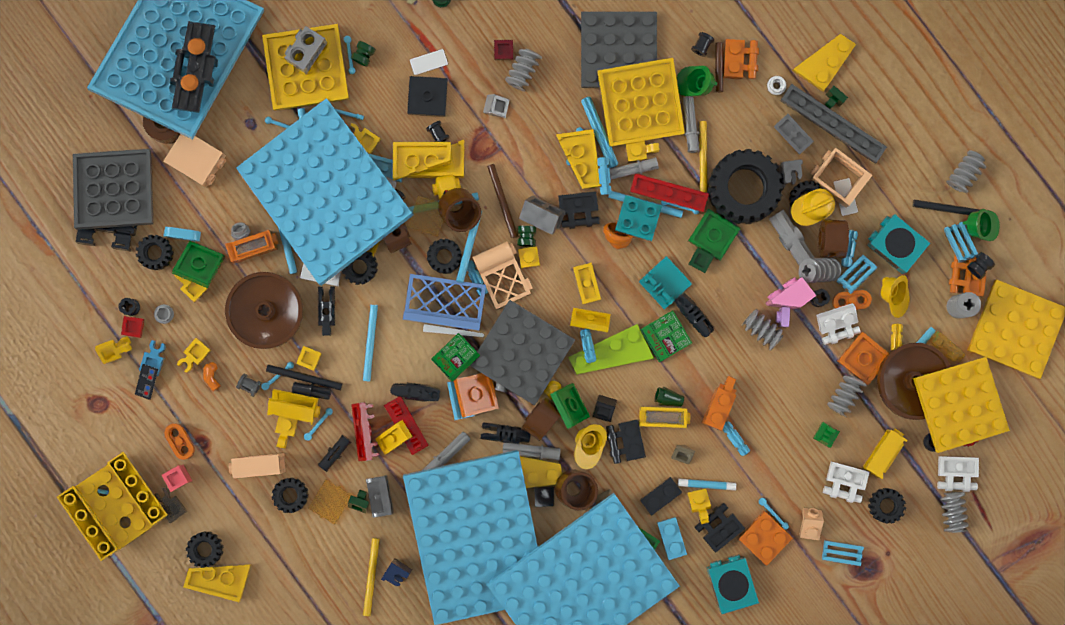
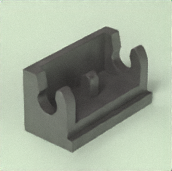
M789 114L774 126L799 155L814 142Z
M802 160L785 161L779 165L778 171L783 175L782 183L784 188L788 183L792 182V184H795V172L798 174V180L801 179Z
M531 196L525 200L519 219L553 235L556 228L559 229L566 211L535 196Z
M387 475L366 479L372 517L392 515L394 512Z

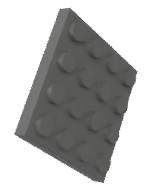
M581 12V88H600L597 70L657 60V12Z
M150 149L73 154L74 228L76 230L153 225L152 157Z
M509 300L477 351L480 356L470 366L535 406L575 339Z

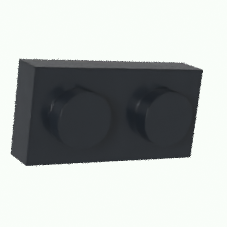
M669 477L641 498L640 501L652 516L679 496L682 491L673 479Z

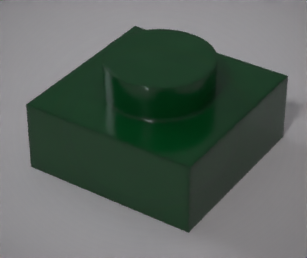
M697 247L688 265L706 273L715 256Z

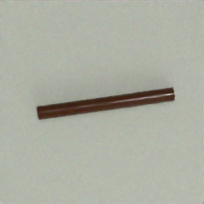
M488 165L487 168L510 237H517L518 234L495 165Z

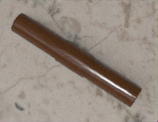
M717 42L715 43L716 82L718 83L716 92L721 93L723 92L724 73L723 43Z

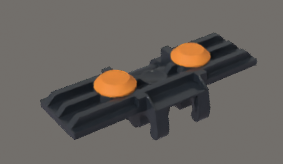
M188 21L184 46L182 49H176L175 54L177 57L173 77L170 78V84L176 86L172 109L199 113L205 83L209 84L210 87H214L215 80L212 77L213 68L218 65V59L210 54L215 25ZM184 58H189L186 75L181 76Z

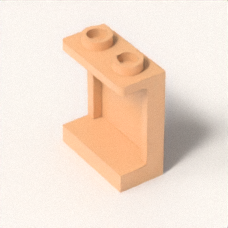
M180 134L163 162L202 186L207 187L214 182L216 178L215 173L218 168L221 169L224 166L226 155L196 136L192 140Z

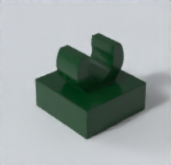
M833 85L825 94L829 97V100L824 105L829 109L835 104L840 107L848 97Z
M359 490L357 497L351 495L348 501V508L366 514L369 507V502L365 500L367 492Z

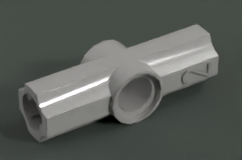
M784 210L769 218L779 234L782 245L787 251H790L799 266L805 259L815 258L805 244L801 231L792 224Z

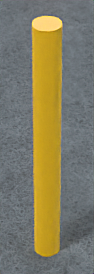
M699 121L700 191L708 193L707 121Z
M372 538L363 616H371L379 538Z

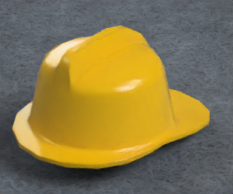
M826 189L813 190L794 201L791 207L792 218L796 223L803 226L813 225L822 219H826L835 209L834 197Z
M901 275L898 278L884 277L882 279L881 297L889 304L891 314L895 318H900L909 307L908 279L905 275Z
M589 425L582 428L576 435L574 458L577 465L582 469L593 468L601 457L607 440V433L601 425Z

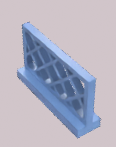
M410 274L403 320L479 331L486 285L470 282L460 283L456 280ZM414 278L421 279L426 285L418 292L413 288ZM435 282H441L445 289L436 295L430 286ZM444 283H450L451 285L446 287ZM455 284L460 285L464 290L456 298L449 291V288ZM463 285H464V286H470V287L466 290V289L463 287ZM473 287L482 288L481 296L474 301L468 291ZM428 288L434 297L425 303L419 294ZM447 290L453 300L444 306L438 299V296ZM466 293L472 303L463 309L457 299ZM417 296L423 305L417 310L409 309L410 300ZM434 299L442 306L437 312H431L427 306ZM478 300H480L479 307L476 304ZM455 301L461 311L456 315H450L446 307ZM473 304L478 309L477 318H471L465 312ZM442 310H445V312H446L447 314H443V313H440V312H441ZM463 312L466 317L458 315H460Z

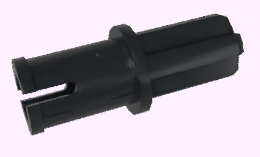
M298 382L293 383L292 393L329 400L331 397V389L314 386L313 383L311 385Z

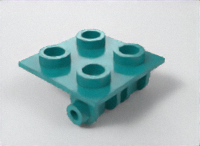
M625 195L615 231L652 241L662 206Z
M667 256L639 281L664 310L692 285Z

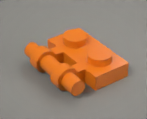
M725 40L723 78L742 79L743 72H749L748 79H756V72H758L757 55H759L758 41L751 40L750 48H744L745 40ZM744 55H749L748 65L744 64Z
M954 255V262L951 263V268H953L952 278L949 279V285H951L950 293H958V286L963 287V293L972 292L978 297H984L986 275L982 279H978L967 268L971 262H975L976 257L967 260V263H959L956 255ZM961 269L966 270L964 280H959Z

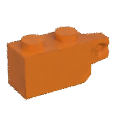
M728 376L725 384L720 383L719 387L715 389L702 420L703 424L720 431L723 430L736 398V390L733 389L736 381L735 378Z

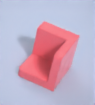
M184 464L178 465L162 474L170 492L192 482Z

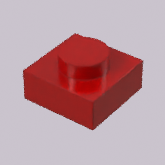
M124 316L121 335L142 338L145 319Z

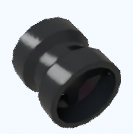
M980 252L976 256L975 262H971L967 268L975 277L982 279L986 275V271L991 270L995 263L988 255Z

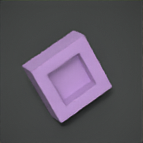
M781 307L776 312V323H778V327L787 328L789 327L790 308Z

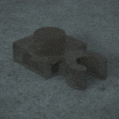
M164 487L162 489L165 492L163 498L158 493L154 494L159 502L163 503L162 507L168 514L166 519L169 523H173L188 511L177 496L171 499L169 489Z

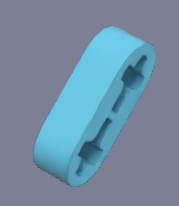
M165 227L164 237L200 242L201 232Z

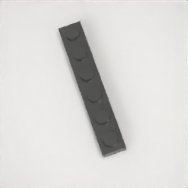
M793 84L790 85L780 100L873 163L878 162L887 146Z

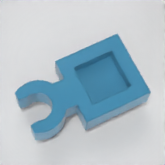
M152 340L150 342L151 352H144L139 371H141L142 364L157 368V376H159L165 359L160 357V353L165 350L166 344L162 343L161 347L156 349V341Z

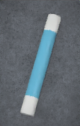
M678 479V486L736 491V483Z

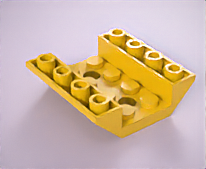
M124 452L108 461L106 466L78 485L70 487L57 496V499L100 561L127 546L168 515ZM106 485L109 488V493L102 497L99 495L98 489ZM123 517H129L131 520V525L128 528H123L120 525Z

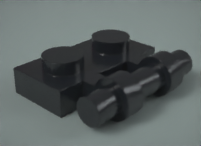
M596 191L558 195L559 208L566 211L565 215L568 214V220H563L561 223L562 228L575 229L578 226L592 227V225L600 224L599 217H591V212L598 211ZM585 213V218L574 219V214Z
M638 419L618 423L620 428L618 432L614 431L613 425L606 426L607 440H609L611 448L609 453L610 457H613L614 464L621 463L620 455L622 454L626 455L627 461L646 457ZM622 437V442L624 448L618 449V444L616 438Z
M725 503L712 509L713 512L708 515L709 523L701 524L699 520V523L694 527L698 533L704 528L708 531L703 536V539L715 553L745 529L733 513L728 517L723 514L729 509ZM719 518L722 522L712 528L710 523Z

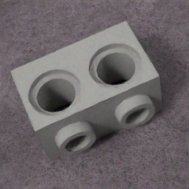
M305 26L303 30L300 29L298 31L294 44L286 49V56L284 58L288 63L307 74L326 46L327 41L324 37ZM307 38H314L313 44H305ZM298 53L304 54L303 59L300 61L295 60V56Z

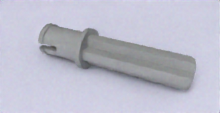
M693 96L683 97L686 124L684 136L687 138V152L697 153L700 149Z
M654 157L644 161L637 160V163L610 169V179L635 173L642 175L643 172L659 169L657 158Z
M465 432L459 434L439 455L434 456V459L422 470L444 466L470 441V437Z
M513 443L503 444V453L518 450L519 456L540 458V460L542 458L560 459V448L543 447V445L540 447Z

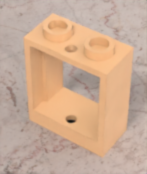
M835 148L825 153L822 157L824 162L821 166H815L810 173L812 177L809 181L820 184V188L829 191L833 195L834 200L846 208L853 202L872 175ZM833 158L859 177L845 197L818 178Z
M284 453L238 457L231 459V463H229V473L233 475V478L275 475L286 472Z

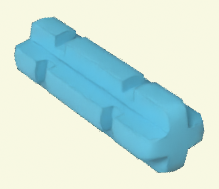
M600 157L597 159L598 166H600V169H598L599 184L602 185L600 193L601 195H608L612 193L611 186H609V183H611L610 168H607L609 158Z
M849 230L848 251L846 257L842 258L841 262L843 267L850 268L852 266V258H854L856 247L855 240H857L858 236L857 231Z
M470 260L467 271L472 283L483 284L484 282L478 270L475 269L474 262ZM477 288L476 290L479 296H481L482 288Z
M589 329L581 330L580 336L582 338L585 360L587 363L595 362L596 355L591 332Z
M725 422L723 427L724 433H727V437L735 448H738L737 451L741 456L748 454L750 449L744 444V440L736 429H733L731 422Z

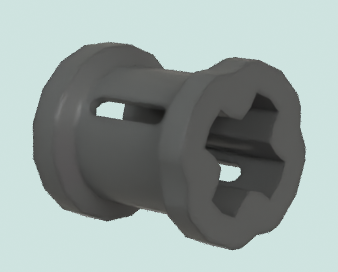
M244 373L238 381L236 388L242 389L254 397L262 382H256Z

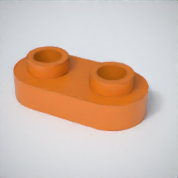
M856 290L852 294L841 292L833 297L832 305L834 309L842 307L838 301L843 299V306L853 303L856 310H861L870 306L872 298L865 290ZM859 296L863 298V303L857 301Z
M177 423L168 425L164 435L176 457L182 460L191 458L194 455L195 447L184 427ZM175 429L179 432L177 437L173 435ZM184 446L188 447L187 453L182 451Z

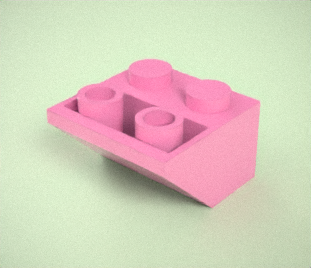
M794 277L782 285L784 287L783 290L778 289L768 296L769 300L766 302V305L779 308L789 307L794 310L805 305L816 295L802 277L799 279Z

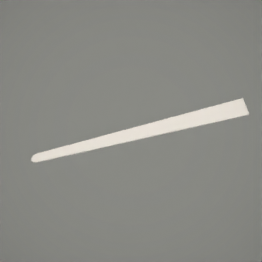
M424 324L423 332L454 335L459 333L460 335L475 337L484 336L483 333Z

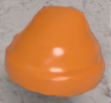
M617 222L605 224L603 232L606 240L613 248H626L631 243L633 237H635L615 231Z

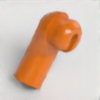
M210 362L203 368V380L214 392L221 386L214 378V372H216L218 367L214 362Z

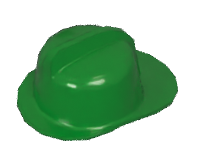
M707 66L685 67L676 76L678 92L682 96H704L709 94L714 86L718 84Z
M980 209V211L970 213L967 221H963V224L967 226L969 235L985 241H994L999 234L1000 222L998 216L993 211Z

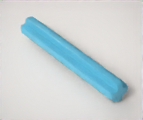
M591 97L583 98L581 103L591 127L594 129V134L603 156L609 158L608 168H614L618 165V161L612 147L609 145L608 137Z

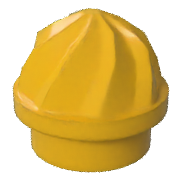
M557 381L549 382L544 392L550 400H552L550 394L561 389V384Z

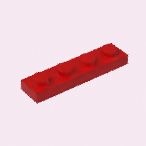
M636 173L630 190L634 194L703 213L709 193Z

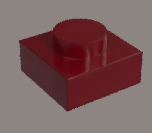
M494 40V60H513V40Z

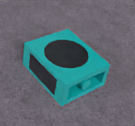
M897 215L886 216L880 223L882 227L879 231L875 230L868 237L870 241L867 246L901 274L907 273L930 245V242Z
M739 554L728 557L729 560L721 562V560L713 561L710 563V566L706 567L721 614L759 603L746 558L740 557Z

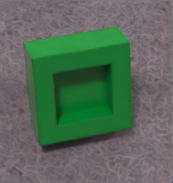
M821 422L813 439L831 448L840 431Z

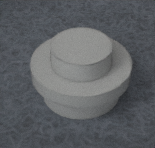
M242 222L236 223L231 228V236L235 240L246 238L250 234L249 227Z
M163 304L155 309L154 317L159 323L166 324L173 319L174 311L170 306Z

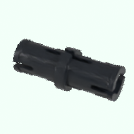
M342 434L334 446L329 447V452L318 463V466L327 472L334 462L342 457L341 454L352 442Z

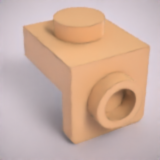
M803 508L800 538L819 540L824 523L822 511L815 508Z

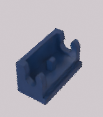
M394 558L381 580H387L395 586H400L399 582H403L401 577L407 578L413 569Z

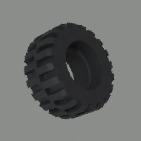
M745 149L744 151L736 150L719 161L713 169L708 182V193L712 199L710 202L712 206L715 205L717 208L716 212L719 215H724L726 220H732L736 224H752L753 222L761 221L777 208L783 196V175L779 173L777 163L773 164L771 162L772 158L767 155L765 157L758 150L753 152L752 149ZM742 169L750 170L757 174L763 184V193L760 199L748 205L734 200L728 190L730 177L733 173Z

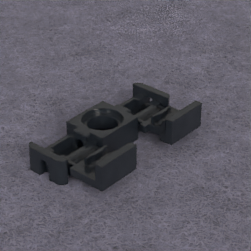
M133 226L79 229L75 242L77 244L95 246L94 239H92L93 233H96V231L114 233L116 238L115 242H112L111 247L116 250L131 252V238L136 235L137 226H134V228Z

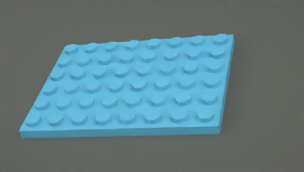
M138 0L87 88L95 94L193 140L264 13V8L247 0ZM188 21L216 26L210 54L218 59V65L213 68L212 77L215 80L214 87H210L209 84L205 83L199 113L172 109L176 86L170 84V78L173 77L177 57L175 54L176 49H182L184 46ZM184 58L181 76L186 75L189 58Z
M327 98L236 167L320 286L414 215Z
M515 450L404 474L403 479L434 625L505 610L491 592L487 583L538 547L519 451Z
M614 493L487 583L491 592L516 625H627L680 587Z

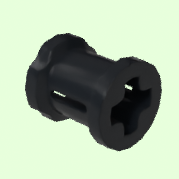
M700 32L698 35L699 39L695 46H692L691 50L699 56L706 57L707 50L710 44L714 43L715 39L707 33Z
M436 121L426 128L435 142H445L450 137L443 130L441 121Z
M819 289L814 291L816 296L821 294L823 301L818 302L816 296L810 300L813 306L822 307L829 303L830 295L825 289Z
M124 298L119 303L118 308L124 315L134 316L139 313L140 304L135 299ZM129 304H132L133 307L130 308L129 310H127V309H126V306H129Z

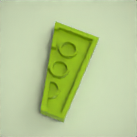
M638 324L595 344V362L587 363L583 350L568 357L576 375L654 359Z

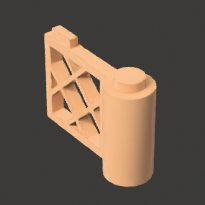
M507 241L472 257L496 309L505 306L509 300L515 301L531 294L530 289H532L529 279H524L514 255L517 252L513 244H508ZM511 264L516 269L514 278L503 275L505 268ZM494 273L500 277L497 285L494 286L488 283L485 276ZM502 277L513 280L509 291L499 288ZM514 283L523 284L525 292L521 294L511 292ZM490 287L495 288L494 294ZM497 290L508 293L506 300L498 304L495 299Z

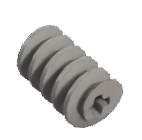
M520 49L518 52L520 56L515 58L517 63L512 64L514 70H509L511 77L507 76L505 80L510 86L526 92L522 86H529L525 80H532L529 72H536L532 66H539V63L535 60L542 59V56L529 49Z
M969 150L967 156L963 157V162L958 164L959 168L954 169V174L949 176L950 180L946 181L947 184L959 192L968 193L969 191L966 186H973L970 180H978L974 174L981 175L982 172L979 168L986 169V165L983 163L985 161L984 157L975 151Z
M834 258L805 259L799 266V277H802L806 283L836 281L841 274L840 263Z
M972 292L955 295L948 300L946 305L947 311L952 317L957 319L972 317L980 311L981 301Z
M756 309L746 318L742 325L746 324L745 331L752 329L751 336L758 334L757 341L764 339L763 346L770 343L769 350L771 351L784 336L782 335L783 330L780 328L775 331L777 325L769 326L771 320L763 321L765 315L757 316L759 310Z
M852 375L843 376V380L846 383H839L842 389L835 390L838 396H831L834 403H827L830 409L846 417L844 412L851 413L848 405L855 406L852 399H859L856 392L863 393L860 386H867L866 383Z
M965 492L943 493L946 496L940 498V500L947 504L941 506V508L946 509L947 512L943 513L942 516L948 517V520L943 521V524L949 525L944 531L949 533L968 531L964 528L968 527L969 523L963 522L968 519V516L962 514L967 511V508L961 506L966 503V500L960 498L965 495Z

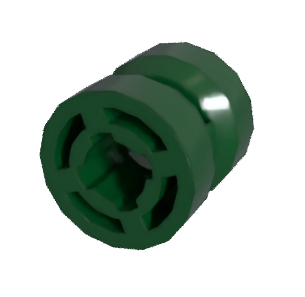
M359 41L356 46L357 50L353 52L351 59L367 67L370 62L369 58L374 55L376 49L365 42Z
M518 226L520 238L517 239V246L535 247L536 240L533 237L536 234L537 227Z

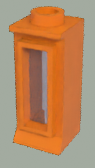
M267 230L226 243L225 245L230 261L235 264L278 250L277 244H279L276 233Z

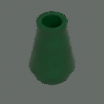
M658 387L654 401L659 405L682 407L684 396L666 387Z

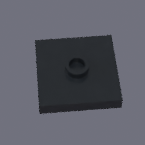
M410 76L407 114L446 117L448 78Z

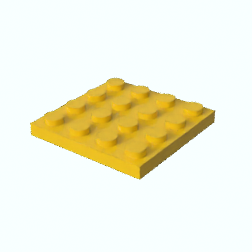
M338 24L310 28L324 37L327 44L307 74L288 63L284 58L286 56V49L296 41L295 37L299 30L262 35L274 111L317 105L326 98L329 102L349 100ZM307 38L305 44H313L314 38ZM302 53L296 54L295 60H296V61L302 60L303 57H304V54H302Z
M673 58L597 70L610 146L685 134Z
M996 279L993 282L967 351L987 357V359L1034 378L1041 379L1064 320L1065 307Z
M987 357L913 378L936 453L1010 431Z

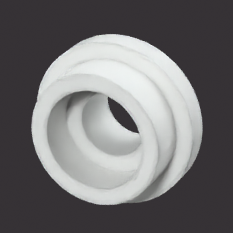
M774 76L768 81L767 89L773 95H780L786 89V81L780 76ZM778 83L780 88L775 89L773 84Z

